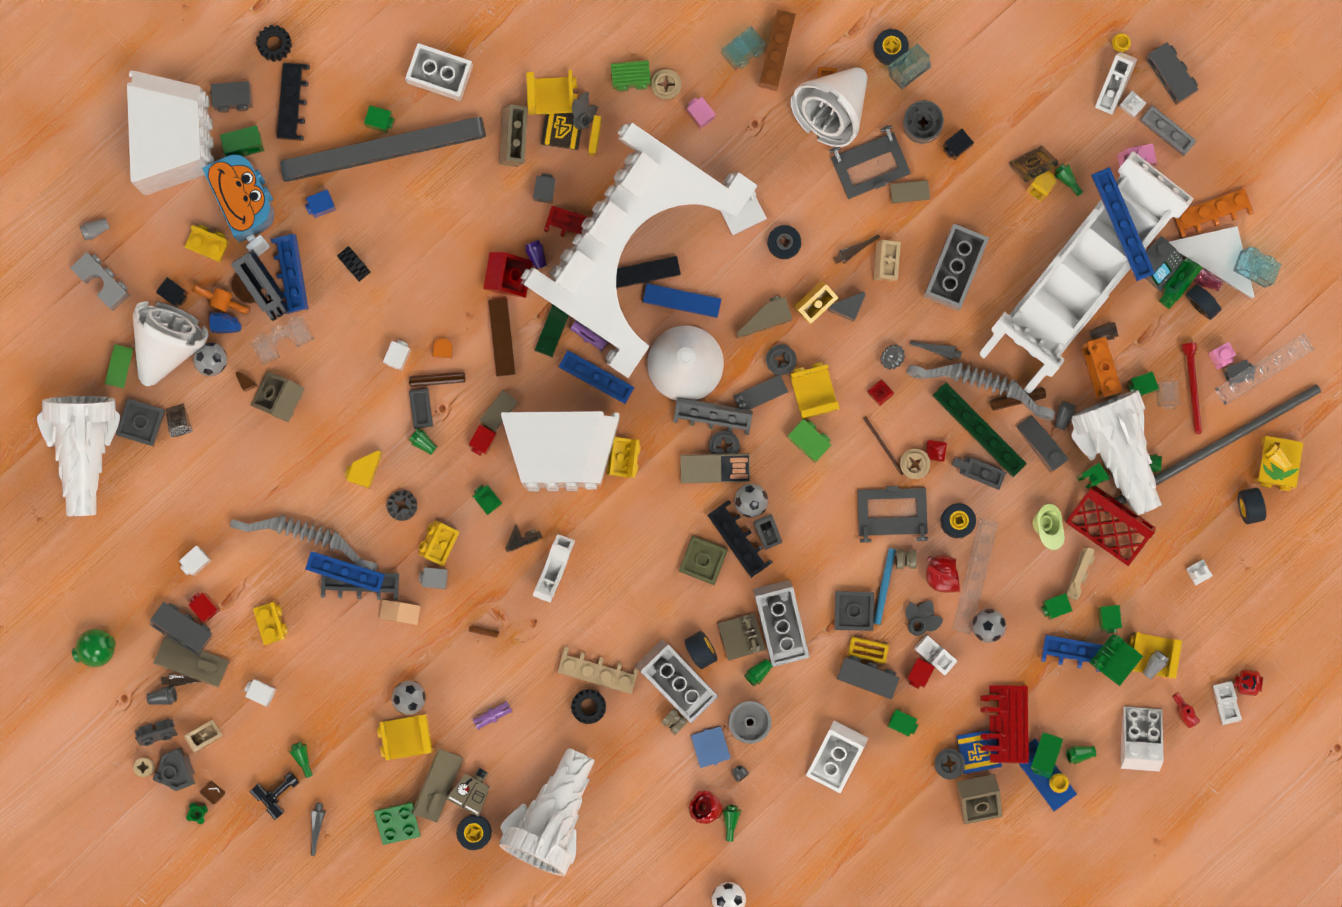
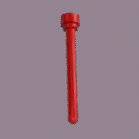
M1197 343L1181 344L1182 352L1187 357L1194 431L1196 434H1201L1202 424L1194 359Z

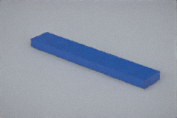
M1110 167L1092 174V179L1136 282L1154 275V269Z

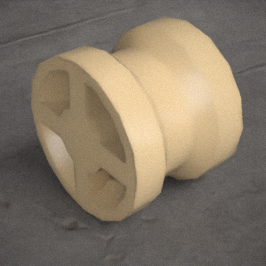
M139 758L135 761L133 770L137 776L147 777L154 772L155 764L150 758Z

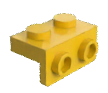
M614 438L606 475L635 478L638 472L637 459L641 449L639 445L640 440Z

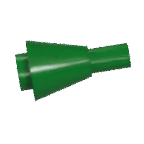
M1063 163L1054 170L1056 172L1054 176L1070 187L1077 196L1083 193L1076 183L1069 164L1064 165Z
M302 742L291 745V750L288 752L298 765L302 767L305 777H311L313 773L309 766L307 745L302 744Z
M726 805V808L722 809L727 829L726 841L733 842L734 829L738 823L741 810L736 805Z

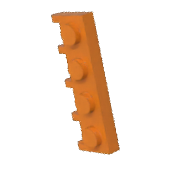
M1242 189L1187 208L1179 218H1173L1180 237L1185 238L1184 230L1195 227L1197 233L1202 232L1200 224L1213 220L1215 227L1220 226L1218 218L1231 214L1234 221L1237 220L1236 212L1247 209L1249 215L1254 214L1246 190Z

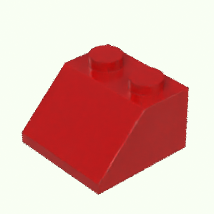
M489 252L483 289L498 294L526 298L528 287L521 283L523 281L521 276L526 269H531L532 261L506 252Z

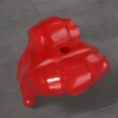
M698 791L689 803L690 816L697 823L709 824L719 819L723 812L720 801L710 791Z

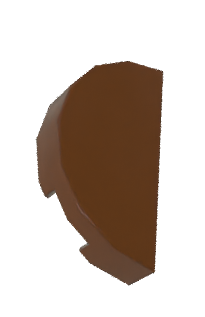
M236 273L231 282L232 291L235 296L245 303H257Z

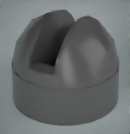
M741 765L735 767L732 771V775L737 782H740L749 774L748 770Z

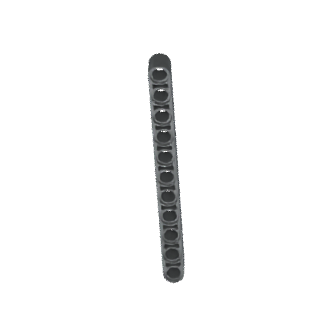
M475 117L286 159L279 163L283 181L288 182L474 141L486 137L482 117Z

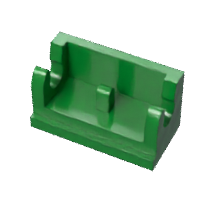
M257 125L220 134L226 157L230 155L244 157L265 151Z
M1100 463L1093 465L1076 477L1078 481L1090 477L1088 480L1091 483L1087 484L1085 488H1090L1110 479Z
M1045 732L1042 733L1031 766L1033 773L1051 779L1062 747L1063 738Z

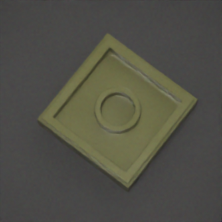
M692 536L679 572L715 585L728 549Z

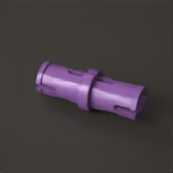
M577 320L570 329L582 337L584 342L591 343L600 351H603L608 344V341Z
M505 701V703L494 709L489 708L487 709L488 712L473 718L477 729L479 730L491 722L495 723L497 719L512 713L510 707L503 710L509 706L508 702Z

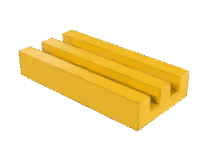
M594 115L588 151V155L595 157L597 154L602 122L601 116Z
M851 637L847 656L851 655L860 659L885 664L889 645ZM859 642L877 647H882L885 649L884 652L878 650L854 645V643ZM853 649L882 655L883 658L879 659L852 652Z

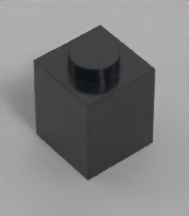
M960 129L944 142L943 151L949 158L952 157L956 160L971 148L974 142L963 129Z
M166 277L156 291L158 295L175 307L182 306L188 298L186 296L188 292L168 277Z

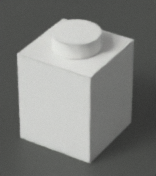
M397 340V343L392 341L383 363L402 371L411 352L410 348L407 347L408 344Z
M195 546L179 560L182 564L180 568L186 575L191 574L192 576H195L212 561L199 546Z
M253 679L252 682H248L244 692H247L245 697L269 707L277 689L257 679Z

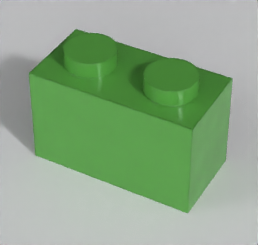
M803 419L787 438L816 463L830 448L831 444L829 442L831 439L823 432L819 434L815 430L816 426L810 420L805 421Z

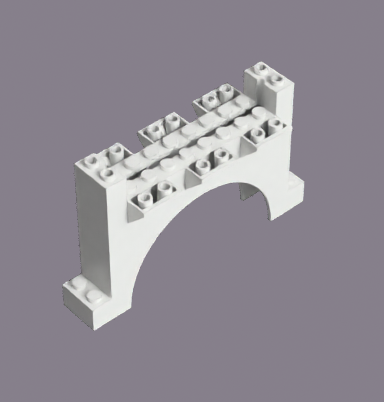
M634 123L623 124L617 134L620 135L618 140L636 152L634 154L630 153L624 161L625 167L623 170L619 169L613 177L615 180L614 186L610 185L604 195L607 197L605 200L597 201L592 209L594 213L591 218L587 217L582 223V234L578 233L572 241L574 246L570 247L569 250H564L560 256L562 261L558 266L554 265L549 273L551 275L550 278L533 267L530 270L526 269L521 276V279H523L521 283L613 344L616 348L614 350L610 349L606 355V364L629 378L649 348V345L641 340L627 323L617 297V266L621 253L631 235L653 215L680 205H705L722 211L730 217H737L758 186L739 172L729 173L723 181L725 185H722Z

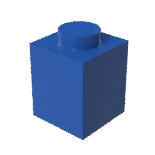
M328 190L306 198L308 202L305 204L309 215L313 214L315 218L336 210Z

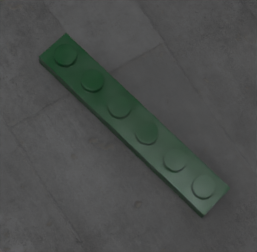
M947 382L932 395L1012 478L1027 464Z

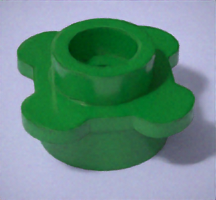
M191 803L186 819L203 824L208 808Z

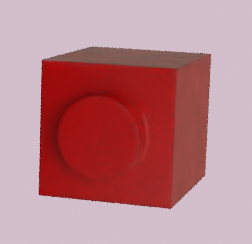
M479 425L469 443V446L472 447L471 451L479 456L482 453L487 455L497 434Z
M199 592L190 599L191 603L188 604L203 623L208 622L220 611L207 594L203 592L201 594Z
M916 658L906 678L910 681L909 685L917 689L920 686L925 688L935 666Z

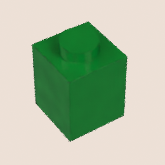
M369 105L364 125L367 128L388 133L389 128H393L395 118H393L391 111Z
M1153 371L1128 380V391L1139 390L1141 396L1159 390Z
M1066 593L1042 601V613L1049 620L1073 611Z
M1120 605L1098 607L1100 630H1105L1106 633H1116L1118 628H1122Z
M894 709L887 727L909 737L910 734H915L918 724L916 723V718Z

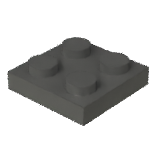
M127 399L116 435L154 447L166 410Z
M835 591L834 630L873 631L874 592Z

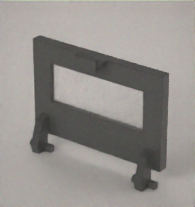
M891 125L880 129L881 132H886L885 136L841 154L838 152L840 147H833L829 150V153H834L835 155L831 157V160L848 199L870 190L881 188L890 182L911 174L894 132H890V129H892Z
M886 486V489L857 490L859 536H863V539H860V543H871L872 540L868 539L870 535L920 534V537H916V541H928V537L924 536V534H928L926 488L898 489V486Z

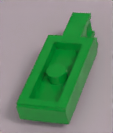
M1185 258L1164 286V295L1159 302L1164 307L1170 309L1175 304V301L1177 302L1202 270V267L1189 258Z

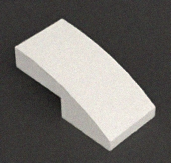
M925 635L914 647L916 652L931 665L935 666L943 675H946L957 662L953 656L928 635Z
M1232 681L1213 685L1222 726L1241 721L1242 718Z

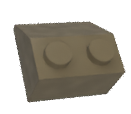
M267 371L251 406L278 419L289 422L305 388Z
M995 774L957 782L964 825L1002 817L1000 790Z

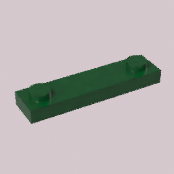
M553 304L535 348L536 352L551 358L554 356L569 317L568 314Z

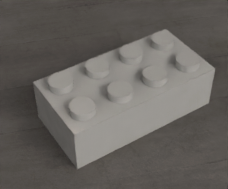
M953 224L923 297L959 311L989 237Z

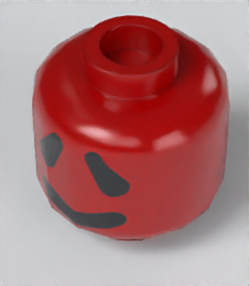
M1242 670L1240 676L1235 677V687H1238V692L1241 695L1257 696L1259 692H1262L1263 677L1260 676L1258 671Z

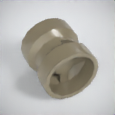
M896 550V568L903 569L904 567H909L910 569H916V550H909L908 552Z
M674 708L661 721L664 726H668L674 735L688 722L684 717H680Z

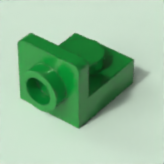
M481 485L474 490L475 495L472 497L487 516L502 505V502L488 485L485 487Z

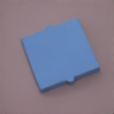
M721 726L710 730L704 729V732L691 735L700 768L712 764L717 765L719 762L731 759Z

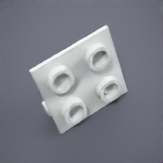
M755 191L737 217H730L721 211L732 235L767 219L756 198Z

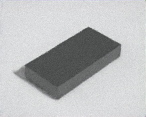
M429 389L409 391L414 429L433 427Z

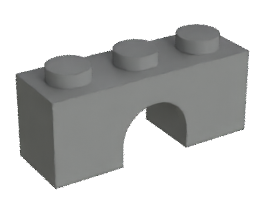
M86 252L71 269L86 284L94 278H102L104 286L97 296L114 311L130 296L126 292L128 288L121 281L117 283L113 279L115 274L108 267L104 269L100 265L102 261L95 254L91 256Z

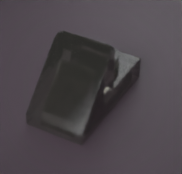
M184 403L166 409L171 438L192 432Z
M515 524L505 548L506 552L509 553L542 540L541 532H536L533 529L524 533L525 537L522 538L519 528Z

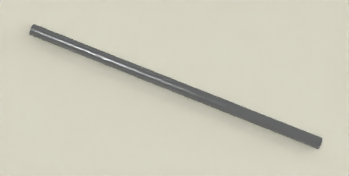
M1317 384L1155 475L1156 486L1321 393ZM1123 494L1114 498L1122 504L1127 503Z

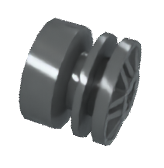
M922 100L915 102L905 112L903 120L904 133L915 143L925 144L932 142L938 137L943 128V112L938 105L931 101ZM921 119L928 123L925 125V128H921V125L918 124Z

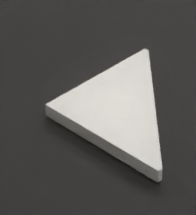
M1237 226L1169 242L1184 258H1189L1198 263L1202 269L1220 278L1226 284L1241 291L1249 298L1255 297Z

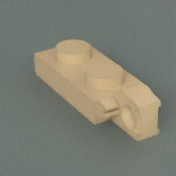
M1089 547L1082 548L1069 581L1070 584L1066 592L1067 597L1078 600L1081 595L1080 585L1087 578L1088 573L1086 570L1088 565H1091L1094 561V549Z

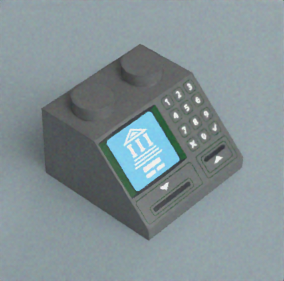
M1163 236L1159 237L1146 251L1155 274L1145 279L1159 292L1164 289V286L1184 261L1176 248Z

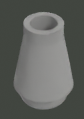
M105 218L86 222L80 226L85 241L93 240L104 231L110 229Z
M1156 650L1154 653H1151L1142 673L1149 679H1152L1167 665L1166 662L1169 658Z

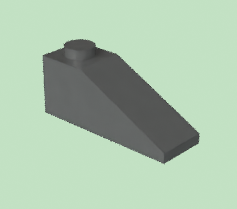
M1032 415L1016 426L1050 473L1069 460L1057 443Z

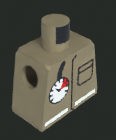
M478 767L473 777L466 773L446 799L479 817L490 789L489 785L483 783L488 772Z

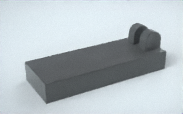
M778 375L733 397L738 408L751 410L788 393V390L781 375Z

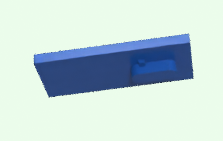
M1034 738L1029 742V763L1019 765L1051 809L1056 811L1076 796L1077 793L1070 784L1066 791L1062 793L1054 792L1049 785L1050 779L1032 772L1031 766L1039 745L1038 740ZM1056 765L1052 776L1057 773L1062 774Z

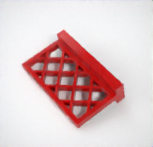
M1096 485L1088 489V492L1065 522L1127 566L1132 563L1156 530L1155 526ZM1088 498L1095 502L1096 509L1085 511L1084 503ZM1108 511L1111 514L1112 520L1101 521L1100 512ZM1097 512L1098 522L1088 523L1086 514ZM1083 514L1085 524L1077 525L1072 519L1075 515ZM1113 523L1114 533L1104 534L1102 525ZM1115 523H1125L1128 531L1117 532ZM1099 525L1101 535L1093 536L1090 534L1089 527ZM1139 533L1145 538L1140 543H1133L1131 534ZM1129 535L1130 544L1119 545L1118 536ZM1115 536L1117 546L1109 547L1105 544L1104 538ZM1131 547L1132 555L1129 559H1126L1121 555L1120 549Z

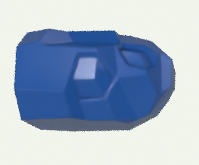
M210 313L211 333H237L241 331L242 324H240L237 318L231 317L228 313Z

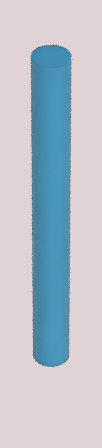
M888 549L873 624L881 625L896 553L895 549Z

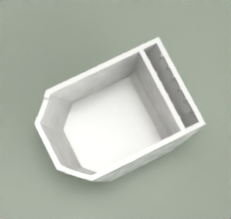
M129 71V77H132V82L127 83L131 183L143 195H149L204 176L202 168L214 163V156H211L214 141L213 137L210 136V130H213V121L208 112L209 96H206V92L197 85L137 71Z
M600 411L501 412L521 483L529 492H538L540 488H546L547 491H559V488H566V491H578V488L583 487L586 490H596L597 486H601L619 424V413H612V416H604V412Z

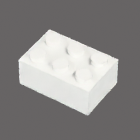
M418 43L405 80L407 84L461 101L473 64L470 60Z

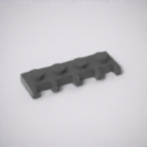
M677 398L673 422L677 423L679 418L691 420L690 425L694 426L695 421L709 423V429H713V425L729 427V432H732V428L744 429L745 435H749L753 411Z
M382 573L385 574L380 593H377V600H381V592L394 593V600L398 601L400 574ZM324 575L321 577V598H325L326 590L338 591V598L343 597V591H358L357 599H362V592H374Z

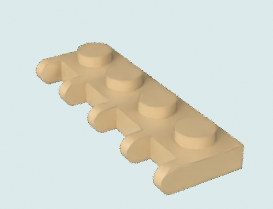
M564 648L557 673L632 694L638 674L636 667L633 674L620 671L622 663H618L617 670L602 666L604 660L602 657H600L599 663L595 664L583 660L585 652H581L580 659L568 656L569 648Z

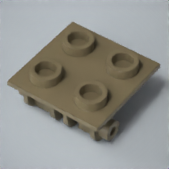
M755 613L718 623L728 661L765 650Z

